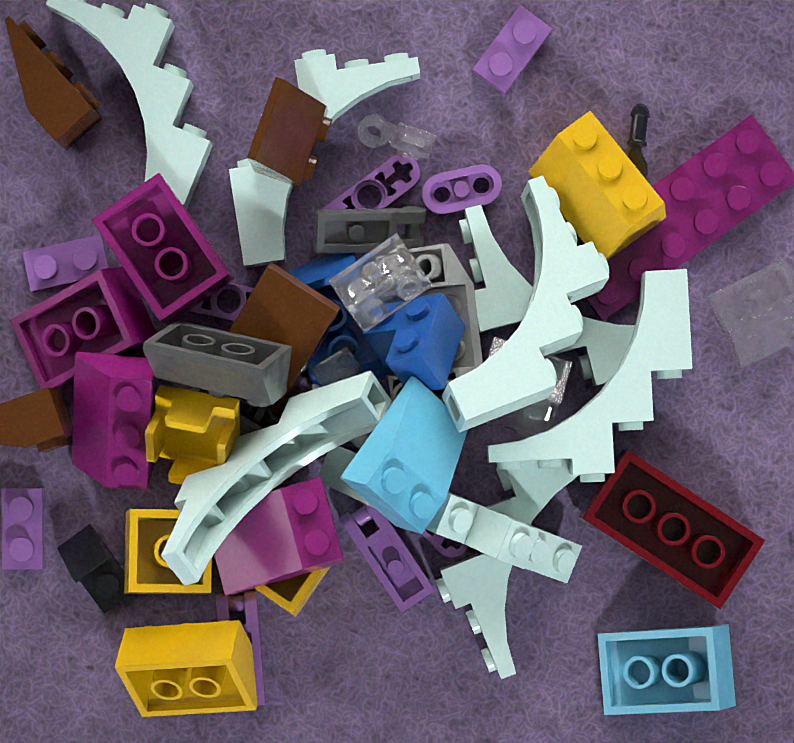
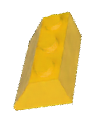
M591 111L557 134L529 170V174L533 179L543 175L548 187L554 188L559 197V210L566 222L571 223L577 236L584 244L592 241L597 252H601L607 261L666 218L664 201Z
M240 620L125 628L115 669L142 717L253 711L257 709L253 648Z

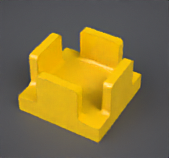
M160 385L155 394L156 410L145 431L147 461L156 463L158 457L175 460L168 473V479L171 483L182 485L186 476L227 462L235 442L240 436L239 399L220 398L208 393Z

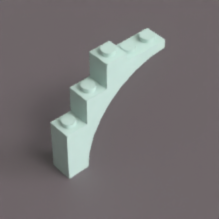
M47 0L46 5L52 12L83 28L103 44L120 64L135 92L144 120L147 147L145 182L157 173H160L187 210L213 145L209 140L205 139L207 132L186 123L182 129L177 128L194 85L191 80L186 79L188 72L167 63H165L163 69L159 68L175 28L172 20L167 18L169 13L160 7L146 3L144 9L133 5L128 19L123 18L125 15L124 11L105 3L102 4L100 9L87 4V0Z
M318 49L302 53V59L294 60L299 89L325 104L328 109L326 117L331 118L333 123L361 100L390 86L420 79L418 57L409 58L408 53H396L385 56V62L370 65L368 59H358L345 62V68L337 70L335 54L326 55V50ZM248 159L237 161L238 168L229 169L244 266L252 268L269 265L271 262L274 264L286 262L284 229L288 200L293 185L254 172Z
M543 175L529 180L520 196L531 224L535 249L534 285L526 314L518 329L499 351L476 369L448 382L442 394V398L458 433L549 397L556 386L557 376L552 362L548 358L544 359L543 356L576 343L583 332V319L579 309L570 303L600 292L609 279L608 262L601 252H597L593 242L591 241L577 247L576 232L571 223L565 222L559 210V197L554 188L548 187Z
M482 206L466 208L464 210L465 219L459 220V226L464 244L472 242L476 258L469 260L474 282L482 281L484 287L483 289L475 290L479 333L522 322L533 287L507 260L490 231ZM582 316L583 332L576 343L543 357L583 347L585 355L578 356L584 380L591 378L593 386L604 384L619 366L632 338L635 325H616Z
M687 269L643 272L641 274L640 307L632 338L619 366L600 392L576 414L547 431L519 441L488 445L487 462H496L497 470L522 469L521 461L538 460V468L563 467L562 459H569L570 474L580 475V482L605 481V473H615L612 423H618L619 431L643 430V421H654L651 372L657 371V379L682 378V370L692 369Z
M372 371L290 397L278 424L239 436L225 464L186 476L174 502L180 515L161 554L168 567L173 570L184 586L199 581L209 560L226 536L270 491L296 471L326 452L374 430L392 401Z
M341 446L328 451L317 478L321 477L324 485L373 507L340 478L357 452ZM451 492L447 493L446 500L426 527L427 530L463 543L497 560L522 569L534 571L564 583H568L582 545L494 511Z
M562 459L563 467L538 468V460L521 461L522 469L497 470L496 468L504 491L512 489L514 496L486 507L531 525L533 519L549 500L578 475L570 474L569 459ZM480 552L440 568L443 577L435 581L444 603L452 600L455 609L471 603L473 609L467 611L466 615L474 635L480 632L484 635L488 647L482 649L481 652L489 672L497 670L500 678L504 679L516 674L507 643L505 620L508 577L512 565Z

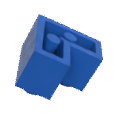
M442 293L373 303L362 335L383 364L390 367L403 386L413 376L432 391L445 388L465 324Z

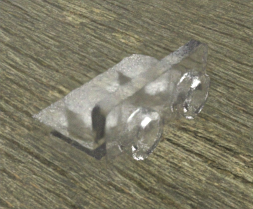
M397 233L329 280L346 309L364 332L372 329L432 286V283Z

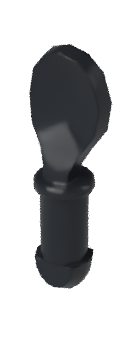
M637 104L633 107L630 114L632 120L630 139L627 141V145L631 146V150L627 157L646 179L648 164L642 154V148L647 146L646 131L650 113L644 104Z

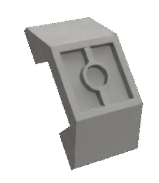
M438 244L374 254L379 295H396V299L399 300L443 293L465 324L445 388L448 382L479 367L483 361L474 284L450 245ZM396 375L388 376L392 403L404 387ZM445 388L432 390L431 392L445 404L442 398Z

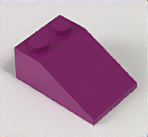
M157 173L91 219L158 319L165 324H170L235 279L213 245L160 173Z
M123 266L100 269L10 320L40 390L47 387L57 388L74 380L76 351L128 356L143 348L144 342L157 334L135 283Z
M321 477L269 492L226 536L214 553L225 596L345 562Z

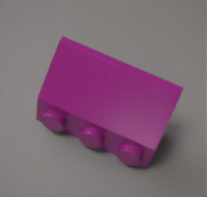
M77 351L75 354L72 464L105 487L147 491L154 462L147 461L145 431L156 410L157 378H155L147 358Z

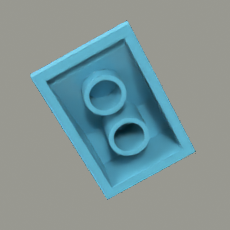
M411 376L340 478L392 524L422 534L446 500L468 429L458 433L446 405L416 377Z
M729 624L597 634L604 715L719 711L736 706Z

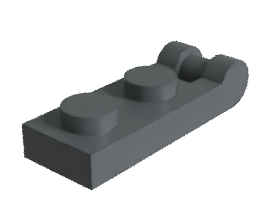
M406 206L403 208L314 210L313 250L317 254L393 252L424 247L425 236L421 235V224L426 222V209L419 206ZM397 224H405V234L397 236Z

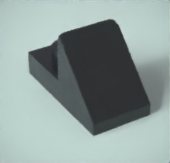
M91 524L57 548L75 583L79 581L82 583L103 613H106L130 595L129 593H124L125 570Z

